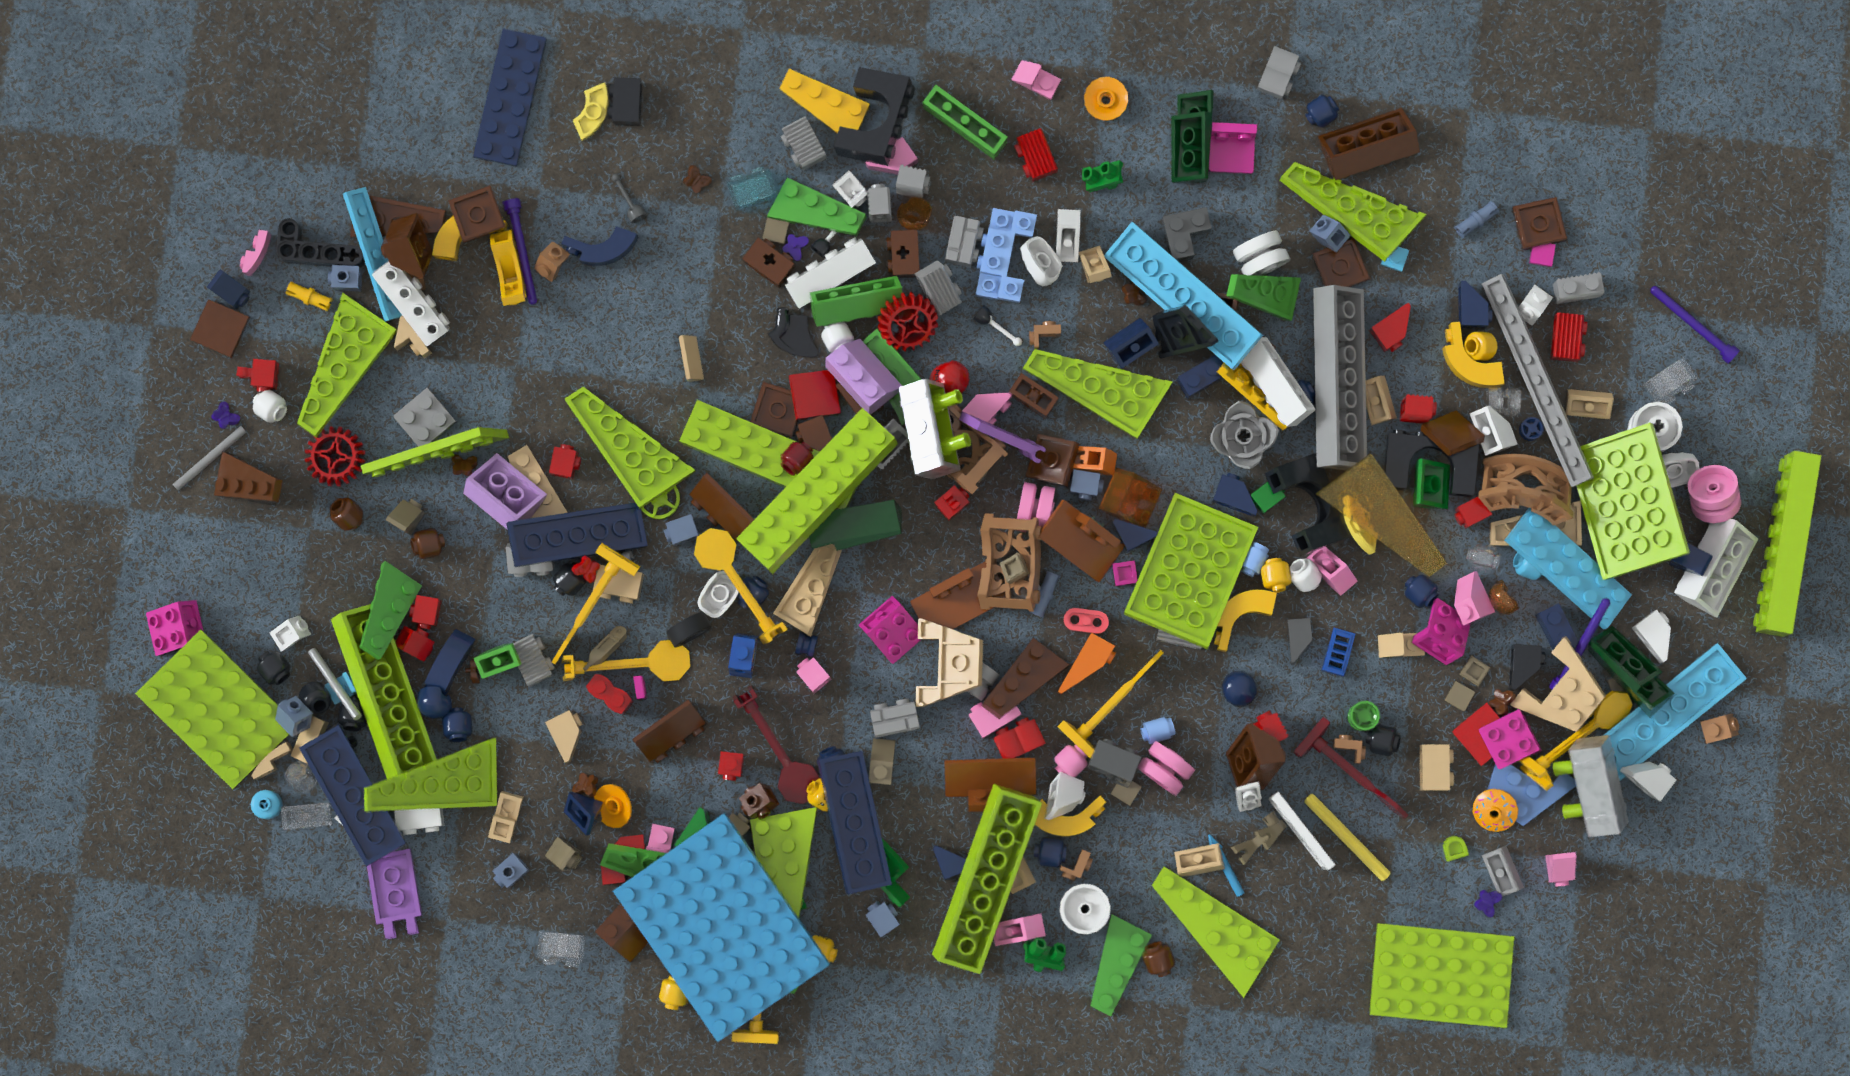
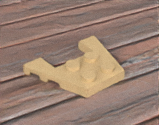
M918 619V639L939 640L938 686H916V707H925L982 686L983 640L925 619Z
M1565 636L1552 651V654L1569 667L1566 674L1543 702L1523 688L1510 705L1577 732L1606 695L1591 672L1587 670L1581 661L1582 658L1578 652L1576 653L1570 644V640Z

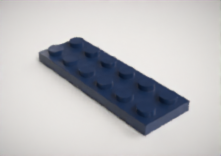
M508 29L502 30L473 154L474 158L517 167L546 45V37Z
M636 503L509 521L506 523L514 567L598 555L595 552L601 543H604L616 552L648 546L641 509L638 508Z
M340 725L299 747L365 866L371 865L407 844L389 811H364V788L373 785V782Z
M863 751L817 760L846 895L892 885Z

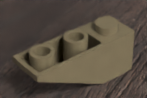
M560 837L556 838L545 855L564 871L576 869L583 859L580 856L581 850Z

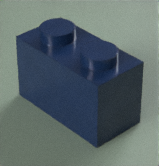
M1141 318L1103 342L1114 361L1121 368H1124L1159 344L1149 326Z
M1216 355L1177 377L1176 381L1187 399L1223 379L1217 373L1222 363Z
M1559 603L1535 615L1552 650L1555 649L1565 636L1570 640L1572 647L1578 644L1579 641Z

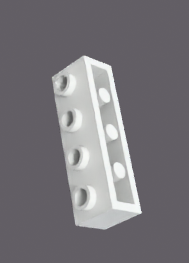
M853 238L844 243L845 248L837 251L834 249L825 255V260L820 263L816 260L805 267L807 269L801 274L795 272L786 278L788 282L784 283L798 308L811 302L810 292L835 288L876 263L861 238L859 240Z
M389 261L372 273L373 278L426 347L448 332L450 328L448 326L450 323L448 318L443 313L439 314L434 308L436 303L430 295L425 296L421 291L422 285L415 276L412 278L409 273L390 265Z
M1262 337L1242 360L1241 364L1246 370L1250 371L1254 377L1253 382L1258 388L1262 389L1266 395L1267 403L1274 407L1278 413L1279 421L1286 426H1297L1316 409L1268 338Z

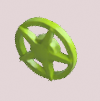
M675 485L651 501V504L654 506L653 514L646 511L644 507L641 508L642 512L653 519L670 517L675 513L680 503L678 488ZM672 489L676 492L675 506L668 501L667 496ZM666 505L672 508L670 512L664 515H656L660 507Z

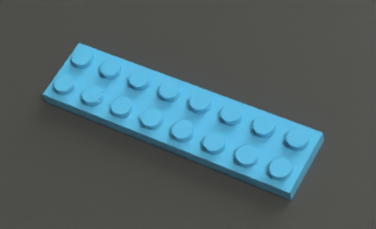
M1134 222L1129 224L1104 255L1108 261L1164 310L1186 305L1219 341L1207 348L1231 369L1235 370L1263 337V334Z
M1718 643L1665 684L1675 694L1651 718L1638 706L1603 734L1610 736L1611 745L1614 748L1619 781L1626 777L1620 772L1622 767L1643 763L1747 679Z

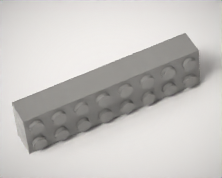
M1338 285L1313 288L1317 467L1338 470L1367 468L1364 290Z

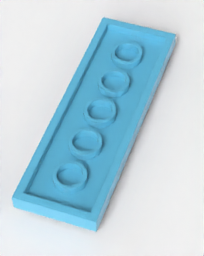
M1531 508L1527 509L1505 539L1513 549L1591 619L1602 599L1608 598L1611 603L1599 624L1602 629L1609 627L1632 595L1614 578L1603 580L1598 563L1556 525L1553 526L1544 517L1531 512Z

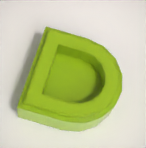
M1458 836L1446 838L1443 843V851L1447 862L1469 856L1466 843L1462 838Z

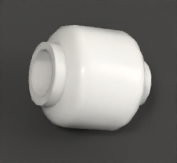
M845 322L825 326L821 334L824 344L831 353L842 344L854 341V336Z
M272 390L260 392L253 399V412L268 423L280 421L286 414V401Z
M1298 559L1290 566L1291 581L1298 590L1308 592L1319 586L1322 574L1311 559Z

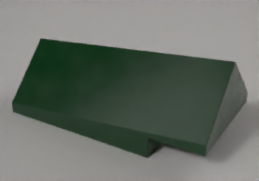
M1214 90L1177 95L1178 115L1171 116V183H1206L1208 180Z
M894 500L834 510L809 536L811 547L815 549L834 544L838 551L902 534V509Z
M1611 626L1592 638L1588 643V651L1649 718L1675 694L1658 678L1663 671L1615 627Z

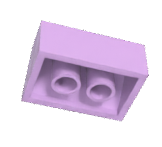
M861 339L842 344L825 358L826 368L870 415L898 394V388L902 387L898 380Z
M495 454L466 479L463 493L506 529V523L509 521L531 518L547 496L544 491L499 454Z

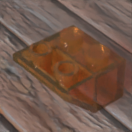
M1116 468L1099 509L1122 521L1146 528L1162 489L1134 472Z

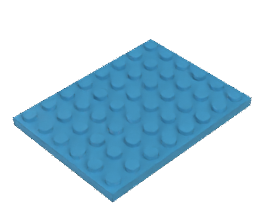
M726 813L719 816L613 891L717 1042L830 965L823 952Z

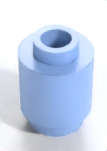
M1253 542L1242 565L1241 572L1250 577L1260 575L1261 568L1269 557V549Z
M1161 717L1144 722L1143 728H1140L1143 740H1148L1149 744H1153L1155 741L1160 742L1170 739L1172 735L1176 734L1170 717Z

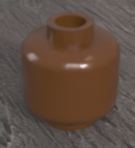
M338 498L331 504L330 519L339 528L348 531L356 529L361 525L363 510L351 498Z
M435 528L416 531L413 538H410L414 556L418 555L420 559L439 556L442 547L445 546L443 534H438Z
M1157 941L1145 947L1142 958L1147 971L1152 975H1158V977L1170 974V969L1175 966V958L1170 946Z

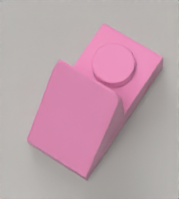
M1021 61L1012 81L1051 100L1061 79L1042 70V65Z
M652 824L646 850L663 853L671 851L675 828Z

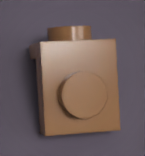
M551 242L540 253L534 269L541 276L552 282L557 277L561 265L569 258L570 254L555 242Z
M1055 321L1042 322L1043 325H1034V331H1029L1030 345H1034V349L1039 350V337H1061V325H1056Z
M1732 713L1700 722L1706 744L1739 735V723Z
M1339 735V739H1333L1332 748L1355 750L1354 764H1360L1361 760H1365L1366 746H1362V741L1352 740L1350 735Z
M1081 850L1074 870L1060 866L1059 870L1063 871L1062 876L1073 881L1076 877L1081 878L1083 871L1088 872L1093 860L1089 858L1091 853Z

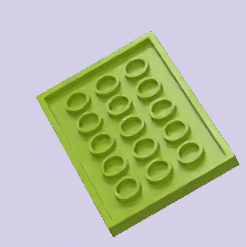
M1647 423L1580 446L1594 478L1578 485L1577 490L1603 580L1615 578L1690 554L1653 423Z
M1175 493L1126 606L1124 615L1208 649L1258 527Z
M202 629L135 693L232 789L289 735L275 720L278 704Z
M1377 923L1369 1015L1507 1028L1514 936Z

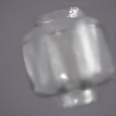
M1478 542L1474 548L1468 549L1466 560L1469 561L1471 570L1491 574L1493 570L1497 571L1501 554L1498 553L1497 547Z
M297 761L286 770L285 780L298 794H307L314 790L318 784L315 775L307 763Z

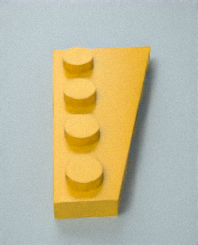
M788 69L780 87L783 93L809 111L835 133H838L840 126L859 130L870 106L867 102L791 69Z
M1225 363L1221 365L1217 373L1272 420L1276 426L1282 430L1288 427L1279 421L1278 413L1274 407L1267 403L1266 395L1262 389L1255 385L1253 382L1254 377L1250 371L1246 370L1241 363L1235 370Z

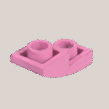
M259 230L258 236L255 235L253 240L255 252L246 250L245 256L241 258L240 269H243L242 272L246 276H251L256 271L267 252L271 239V234L268 231Z

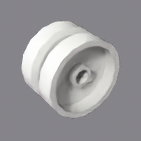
M1277 230L1257 236L1233 250L1237 262H1247L1241 268L1243 275L1262 276L1290 261L1286 249H1275L1282 242Z
M1648 403L1634 412L1629 420L1627 430L1647 423H1653L1657 428L1656 436L1661 453L1675 445L1681 437L1683 428L1681 417L1676 409L1667 403Z
M1080 884L1071 887L1064 893L1060 901L1059 912L1062 921L1069 929L1080 934H1090L1097 932L1106 924L1110 916V904L1108 897L1101 889L1090 884ZM1086 904L1089 906L1088 913L1081 912L1082 905Z

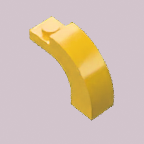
M454 216L443 224L436 236L432 253L436 259L457 261L462 238ZM505 220L503 221L505 223L506 228L497 232L507 231L508 224Z
M512 230L490 234V245L498 271L503 306L517 305L525 301L526 289Z
M1460 322L1450 323L1449 329H1445L1446 342H1450L1451 345L1444 346L1442 350L1445 361L1451 371L1462 381L1476 387H1502L1504 385L1502 362L1479 363L1471 359L1463 347Z
M1250 590L1231 598L1227 602L1217 626L1221 628V632L1217 631L1214 639V644L1218 645L1217 650L1227 651L1232 626L1238 617L1247 613L1271 616L1277 593L1266 590Z
M1099 796L1085 810L1075 816H1059L1047 820L1045 819L1047 804L1041 799L1042 805L1035 826L1044 832L1056 836H1073L1083 833L1095 825L1090 817L1093 815L1096 818L1105 810L1103 805L1106 801Z

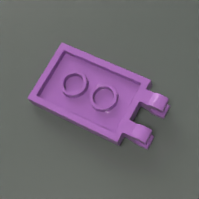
M963 411L959 420L974 429L1019 448V452L1029 457L1032 461L1036 463L1041 462L1040 459L1036 458L1035 454L1038 450L1045 452L1046 449L1034 441L1023 439Z
M411 849L394 851L367 866L376 924H383L386 939L397 938L394 922L405 919L407 933L410 935L418 934L416 917L422 916Z

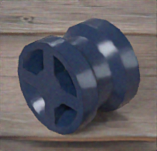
M1535 417L1525 419L1519 427L1520 436L1527 441L1536 440L1544 431L1542 422Z
M800 632L795 654L800 655L804 653L808 657L813 658L818 636L813 635L810 637Z

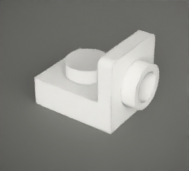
M301 616L287 619L271 631L270 635L282 652L302 638L308 637L311 633L307 623Z

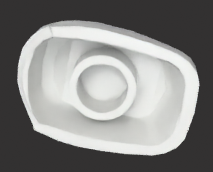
M1036 236L1026 241L1021 246L1020 252L1027 270L1038 285H1051L1057 280L1063 267L1060 259L1043 238Z
M1682 452L1662 455L1671 488L1687 484L1690 476L1700 469L1699 462L1694 454Z
M724 571L715 573L709 579L698 599L699 609L712 618H718L723 615L739 593Z

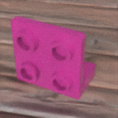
M1212 122L1209 172L1252 174L1254 171V147L1257 124Z
M893 596L859 624V627L892 664L921 641L918 639V624Z
M1436 598L1433 601L1428 627L1413 636L1412 644L1445 665H1448L1464 655L1471 623L1463 626L1457 610Z
M197 600L175 602L146 613L156 656L181 649L201 629L203 630Z
M1520 709L1479 729L1498 769H1503L1531 754L1535 755L1542 751Z

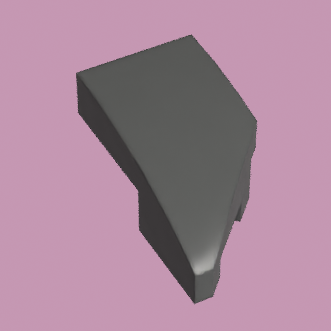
M1310 618L1287 620L1291 665H1295L1301 655L1310 648L1312 643Z

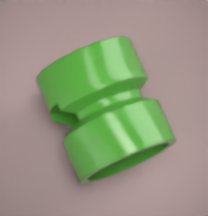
M1361 701L1349 709L1347 719L1354 730L1367 731L1378 724L1380 712L1372 702Z

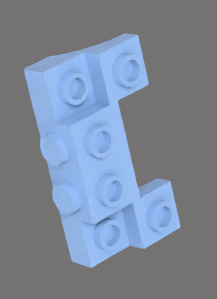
M993 208L988 234L983 233L981 247H985L983 256L979 255L977 262L980 275L976 297L1020 303L1024 280L1007 277L1015 235L1033 238L1036 214Z

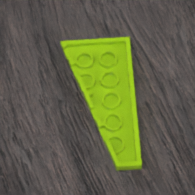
M1296 162L1280 178L1283 184L1322 214L1340 222L1354 239L1384 262L1426 216L1422 212L1415 213L1407 209V206L1402 204L1398 206L1386 201V198L1354 185L1350 187L1342 184L1339 179L1335 180L1333 178L1332 180L1322 176L1319 171Z
M343 292L338 310L333 318L331 330L328 332L320 355L315 376L312 378L308 396L304 401L297 422L301 428L316 438L397 333L395 328Z
M1034 349L1023 367V370L1136 439L1140 436L1173 382Z
M582 387L565 398V402L639 509L696 472L695 469L685 464L679 457L669 452L660 443L636 425L630 423L617 411L607 406L605 402L586 388Z
M477 427L363 464L361 469L363 474L379 477L385 475V471L401 470L406 465L420 464L425 462V460L441 457V459L451 458L455 452H469L474 450V447L487 446L494 442L508 439L509 435L505 429Z
M496 738L488 739L365 787L364 811L497 806Z
M817 807L772 815L764 819H750L756 858L798 918L800 917L803 903L802 898L811 854L810 849L814 835Z
M1163 866L1151 886L1244 998L1278 944L1279 939Z

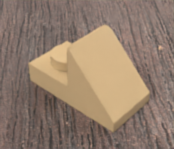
M1100 246L1079 252L1088 283L1099 282L1112 277Z
M402 315L399 319L394 348L398 351L412 341V344L409 346L416 356L421 354L422 357L426 358L432 353L429 348L426 347Z
M1417 633L1378 635L1379 658L1425 656V651L1412 644L1413 636Z

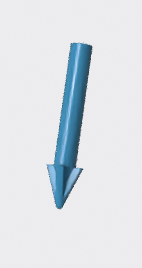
M1208 835L1210 845L1218 843L1213 836ZM1221 849L1225 869L1222 870L1235 895L1239 897L1245 892Z

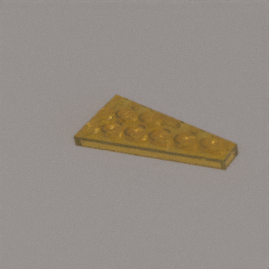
M1368 454L1316 493V495L1426 576L1430 577L1447 564L1372 454Z

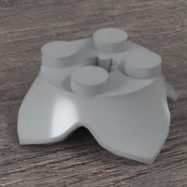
M1238 401L1229 407L1223 422L1214 427L1210 441L1216 451L1228 456L1236 466L1251 469L1260 463L1263 452L1275 443L1279 429L1272 420L1259 417L1250 404ZM1241 431H1245V435H1249L1246 442H1241L1237 437Z

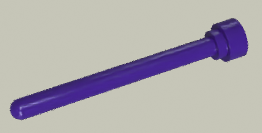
M519 198L503 201L502 204L504 211L507 212V215H510L528 302L534 305L537 302L519 219L520 209L522 208Z
M1657 286L1651 287V294L1720 351L1719 354L1723 356L1721 359L1727 364L1740 352L1736 346L1726 345Z
M1608 598L1602 599L1575 648L1576 653L1578 652L1580 657L1610 606L1611 602ZM1567 665L1561 675H1557L1549 685L1551 690L1554 689L1569 670Z

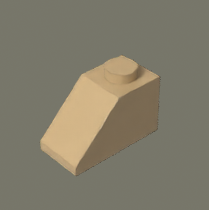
M569 710L545 722L565 763L572 761L582 732L579 726L583 725L577 713L573 714Z

